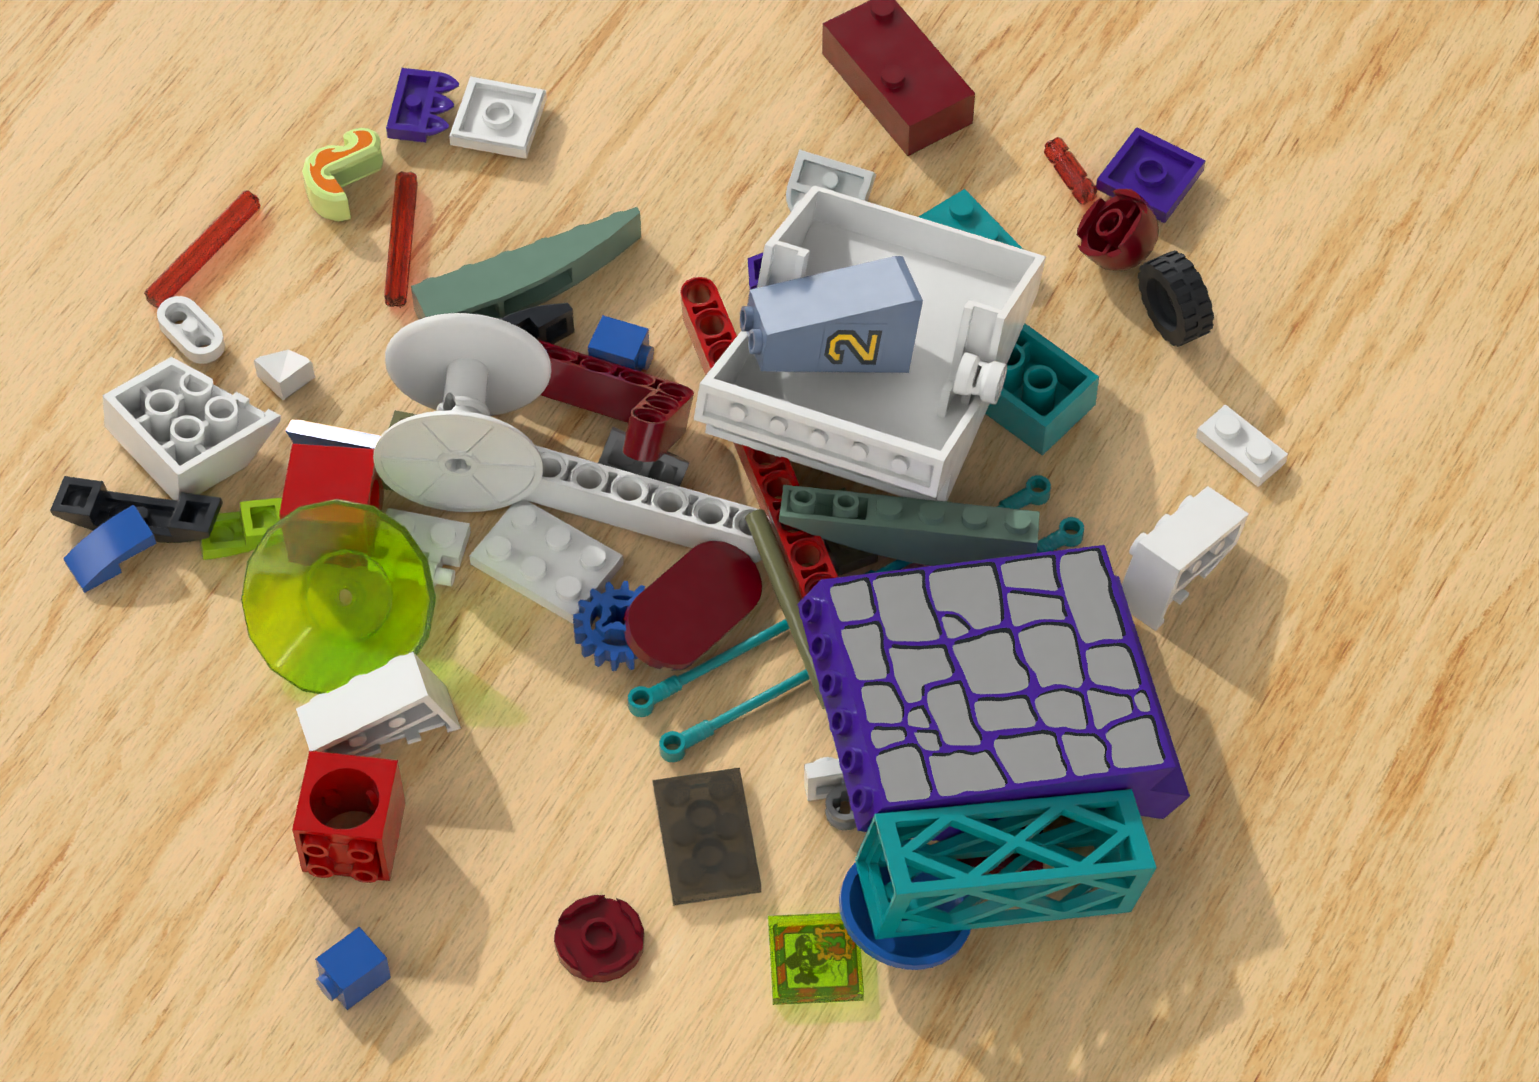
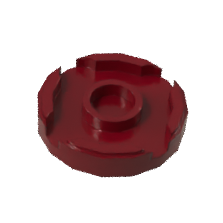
M591 895L576 900L563 910L555 930L554 946L560 963L571 975L587 982H608L623 977L636 966L644 949V928L639 914L627 902L618 898L616 900L605 898V895Z

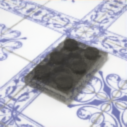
M740 767L652 780L673 906L761 893V880Z

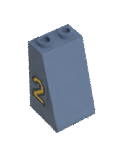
M892 256L751 289L747 306H742L740 311V328L742 332H746L748 335L749 352L751 355H755L761 371L909 373L923 299L904 257Z

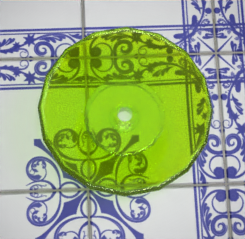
M333 499L300 506L267 529L247 561L241 603L249 638L270 670L304 692L322 694L329 693L348 684L355 676L368 674L387 665L394 657L407 655L411 652L418 656L430 637L436 594L429 561L405 526L375 506ZM343 589H347L352 595V601L349 605L343 604L340 600V592Z

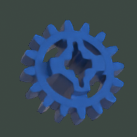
M623 581L621 588L614 590L613 585L607 582L605 584L606 592L601 594L593 588L590 590L591 602L586 600L578 602L579 613L573 614L575 643L581 644L583 657L594 654L595 666H601L606 660L610 661L612 671H617L619 663L626 662L630 670L634 669L635 659H638V657L632 652L626 642L624 634L626 631V620L624 621V617L629 605L645 590V586L640 585L635 591L629 590L628 581ZM598 617L600 620L595 622V629L592 630L593 621Z

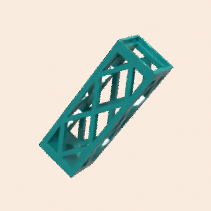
M1132 789L875 814L855 857L875 939L1132 912L1157 868ZM1106 807L1105 811L1096 809ZM1060 815L1075 820V822L1039 834L1040 831ZM1006 817V818L1000 819V820H998V821L987 820V819H990V818ZM949 826L965 832L932 845L927 844ZM1094 846L1095 851L1084 857L1065 848ZM1015 853L1021 854L999 873L993 875L989 873L1010 855ZM989 856L977 867H972L956 860ZM1033 860L1054 867L1052 869L1019 872ZM887 866L891 882L884 886L879 867ZM922 872L943 879L911 883ZM1079 884L1060 901L1045 896ZM1094 887L1100 888V889H1097V890H1095V891L1089 892V891H1091ZM970 895L949 913L935 908V906ZM1012 907H1019V908H1021V909L1006 910V909H1009V908H1012Z

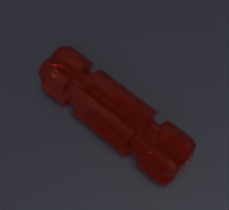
M1060 137L1048 140L1044 145V154L1052 164H1055L1053 167L1068 189L1074 190L1072 194L1078 203L1084 205L1089 201L1095 200L1098 191L1097 187L1090 178H1086L1088 174L1071 151H1067L1069 147Z

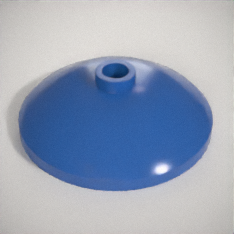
M856 863L851 866L844 878L839 894V910L843 924L852 940L865 953L881 963L906 970L933 968L954 957L963 947L971 932V929L875 939ZM887 866L879 867L884 886L891 882ZM922 872L911 883L943 879ZM970 895L935 906V908L949 913Z

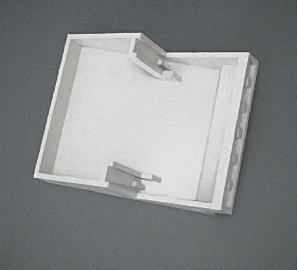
M813 185L765 244L757 288L892 256H903L923 299L909 373L761 371L755 355H751L749 352L748 335L746 332L741 331L700 382L694 420L706 424V434L745 445L771 455L782 456L790 461L901 497L947 502L990 404L983 402L978 395L970 394L963 396L953 392L961 359L964 353L967 352L978 355L980 360L986 363L998 361L1007 364L1038 293L1046 256Z

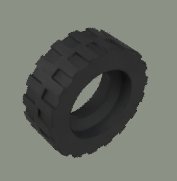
M1175 250L1170 251L1140 266L1138 286L1143 305H1145L1147 314L1152 320L1154 327L1166 341H1169L1173 346L1177 345L1179 347L1211 332L1210 330L1213 329L1214 313L1212 311V302L1208 295L1209 292L1202 281L1200 273L1197 272L1193 263L1184 254H1179Z

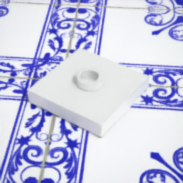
M470 76L449 135L450 145L527 159L547 100L546 90Z

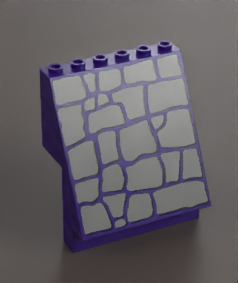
M1105 545L822 579L798 603L800 618L805 630L809 652L819 683V690L822 694L829 721V728L832 732L840 769L843 773L850 807L853 811L858 831L867 832L874 815L880 813L1129 789L1133 791L1140 816L1164 819L1190 797L1120 578L1114 575ZM1106 807L1096 809L1105 811ZM1006 817L990 818V819H987V820L998 821V820L1003 819V818H1006ZM949 826L932 841L940 842L965 832Z

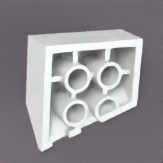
M173 357L166 359L103 395L104 427L161 488L176 501L179 500L181 492L199 495L247 467L281 421V415L270 409L264 412L249 404V398L238 392H235L233 395L213 385L212 378Z

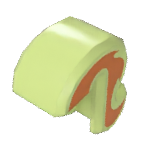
M355 128L347 131L343 135L344 146L327 145L316 149L306 158L302 170L306 194L312 208L322 217L338 222L351 219L348 198L342 187L381 170L383 165L381 140L379 135L369 128Z

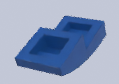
M132 505L92 531L63 559L83 592L86 593L122 573L119 566L120 563L157 543L154 534L136 507Z

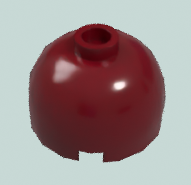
M1117 189L1112 191L1116 195L1115 197L1110 198L1106 202L1099 198L1083 215L1077 228V236L1081 239V246L1078 245V248L1088 259L1105 270L1126 271L1142 263L1151 254L1158 240L1159 226L1153 209L1138 193L1132 189Z

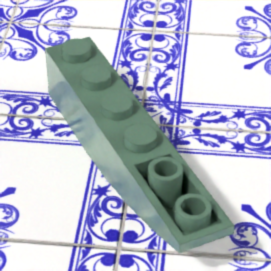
M638 207L626 211H618L609 217L589 224L578 225L569 231L549 238H541L524 247L501 252L487 260L464 265L450 273L427 278L421 283L411 286L414 311L418 319L449 313L479 314L500 319L512 313L539 306L579 284L610 263L640 239V211Z
M783 485L779 522L861 551L906 562L935 566L1036 553L1040 512Z

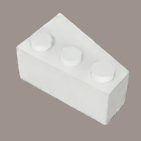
M1207 486L1195 497L1187 496L1174 514L1171 516L1165 514L1149 534L1141 533L1130 548L1129 553L1133 557L1122 583L1131 614L1156 631L1164 623V615L1168 605L1173 600L1181 605L1189 595V592L1184 588L1197 575L1205 579L1237 544L1249 513Z

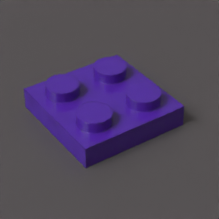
M1136 127L1097 178L1096 190L1115 197L1116 195L1112 192L1114 190L1132 189L1148 202L1157 220L1166 223L1203 173L1206 160Z

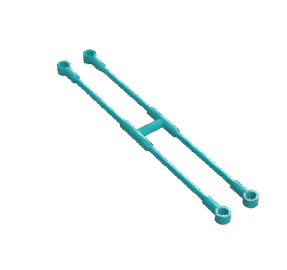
M1032 476L1027 480L1025 488L1001 500L996 507L1021 509L1029 504H1045L1050 498L1051 483L1044 476ZM1040 488L1044 491L1038 493L1034 492L1032 489ZM1075 517L1063 519L1058 530L1038 540L1036 553L1054 551L1062 546H1078L1081 544L1084 536L1083 522ZM1074 530L1077 532V534L1072 535L1066 533L1065 531ZM897 559L876 571L869 570L865 574L901 570L912 564V562ZM786 619L679 676L672 675L650 688L644 686L633 688L628 694V708L630 712L636 717L650 715L654 710L655 704L681 691L683 685L790 629ZM805 669L710 721L703 720L681 733L670 731L663 734L659 740L661 757L667 762L675 763L684 758L686 749L714 735L716 729L809 680L810 677L807 670ZM638 699H645L648 701L646 704L638 705L634 703ZM669 744H677L678 746H680L676 750H669L666 748V746Z

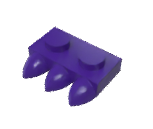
M401 68L386 126L387 138L426 143L428 136L437 135L448 129L449 124L437 115L445 113L454 107V103L442 94L459 87V82L452 76L442 72Z

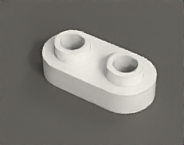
M175 296L166 299L158 307L157 318L160 330L189 360L199 364H206L217 360L222 355L225 343L220 327L194 301L187 297ZM183 320L181 324H175V322Z

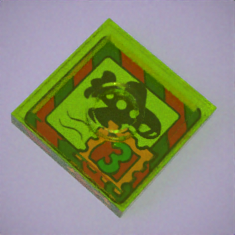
M840 913L768 916L773 1005L864 1001L861 948L848 934Z

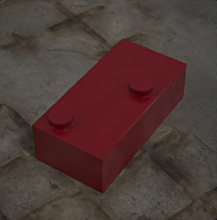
M869 0L823 23L822 54L907 156L973 124L975 92L896 0Z

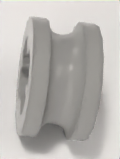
M846 785L837 786L827 795L825 804L826 818L831 826L836 829L852 830L857 827L852 809H850V814L840 813L841 802H850Z

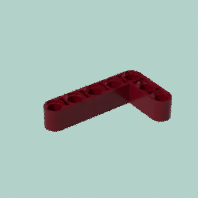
M538 340L549 355L552 369L548 385L541 393V396L627 422L628 427L623 446V453L627 457L642 462H655L685 434L694 396L693 390L689 387Z

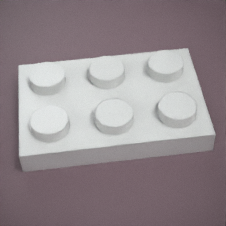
M523 499L510 506L469 555L472 566L572 624L573 614L579 613L578 602L580 600L591 602L590 590L594 588L601 593L605 588V584L610 582L623 566V555Z

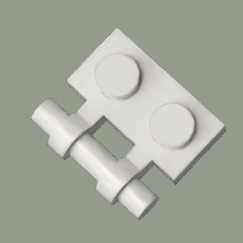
M388 508L376 542L378 552L388 553V555L385 557L372 554L368 570L384 573V578L398 580L399 577L420 580L423 586L435 587L436 584L452 587L455 579V570L442 568L444 564L460 567L471 533L470 523ZM406 557L424 560L425 562L424 564L406 561Z

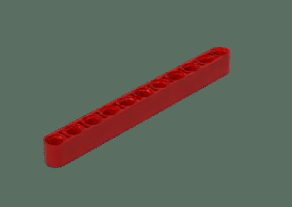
M693 277L687 280L680 290L682 316L704 373L707 375L737 335L713 281L705 277ZM734 443L759 507L765 510L766 515L770 519L771 527L802 600L820 580L838 578L821 536L812 535L802 530L794 533L788 532L789 530L799 529L779 522L782 498L777 499L775 497L782 496L783 485L800 486L790 461L782 456L778 457ZM763 463H771L770 465H761ZM807 563L815 564L810 567L801 566Z

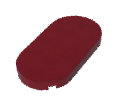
M707 541L696 545L643 590L627 608L624 621L626 620V631L624 634L629 648L642 662L650 667L657 669L662 667L673 668L671 671L688 668L739 624L758 604L762 594V580L757 566L744 551L732 544L722 541Z

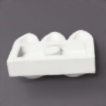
M799 150L786 190L788 207L792 212L813 185L868 202L876 174L869 170Z

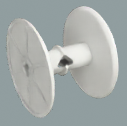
M449 313L434 315L414 321L400 329L391 338L385 351L387 372L394 384L405 395L436 411L405 418L392 425L381 435L376 443L373 455L375 468L380 478L392 490L413 502L435 509L454 512H482L500 509L517 503L530 495L542 478L543 462L541 455L534 443L524 433L510 424L491 416L520 409L534 401L545 390L550 380L552 369L549 355L542 344L531 334L516 325L479 314Z

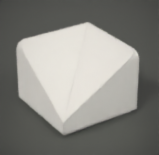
M291 350L260 356L254 360L257 376L282 400H285L315 378L312 362Z

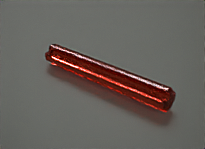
M401 171L395 178L384 290L385 304L388 307L396 306L401 308L407 303L418 186L417 175L411 171L407 173Z
M249 190L243 191L145 290L146 301L158 309L162 302L173 297L260 209V199Z

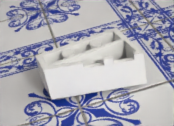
M414 652L394 657L387 665L368 674L355 676L348 684L329 693L316 695L309 703L296 708L309 751L368 757L381 753L379 745L406 737L408 744L421 741L419 733L446 726L447 732L461 729L446 685Z

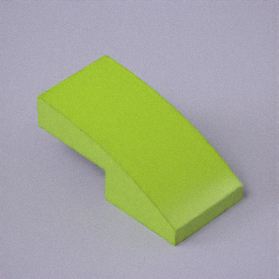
M282 497L240 502V511L218 514L210 537L200 540L203 560L249 552L284 539L279 517Z

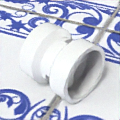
M965 352L956 374L953 392L963 396L970 394L978 395L983 402L995 405L1003 388L1007 364L998 361L986 363L981 361L978 355Z

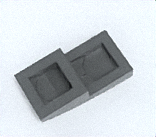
M612 427L598 461L599 464L676 486L681 485L689 466L688 461L669 451L655 462H642L631 459L623 453L626 432Z

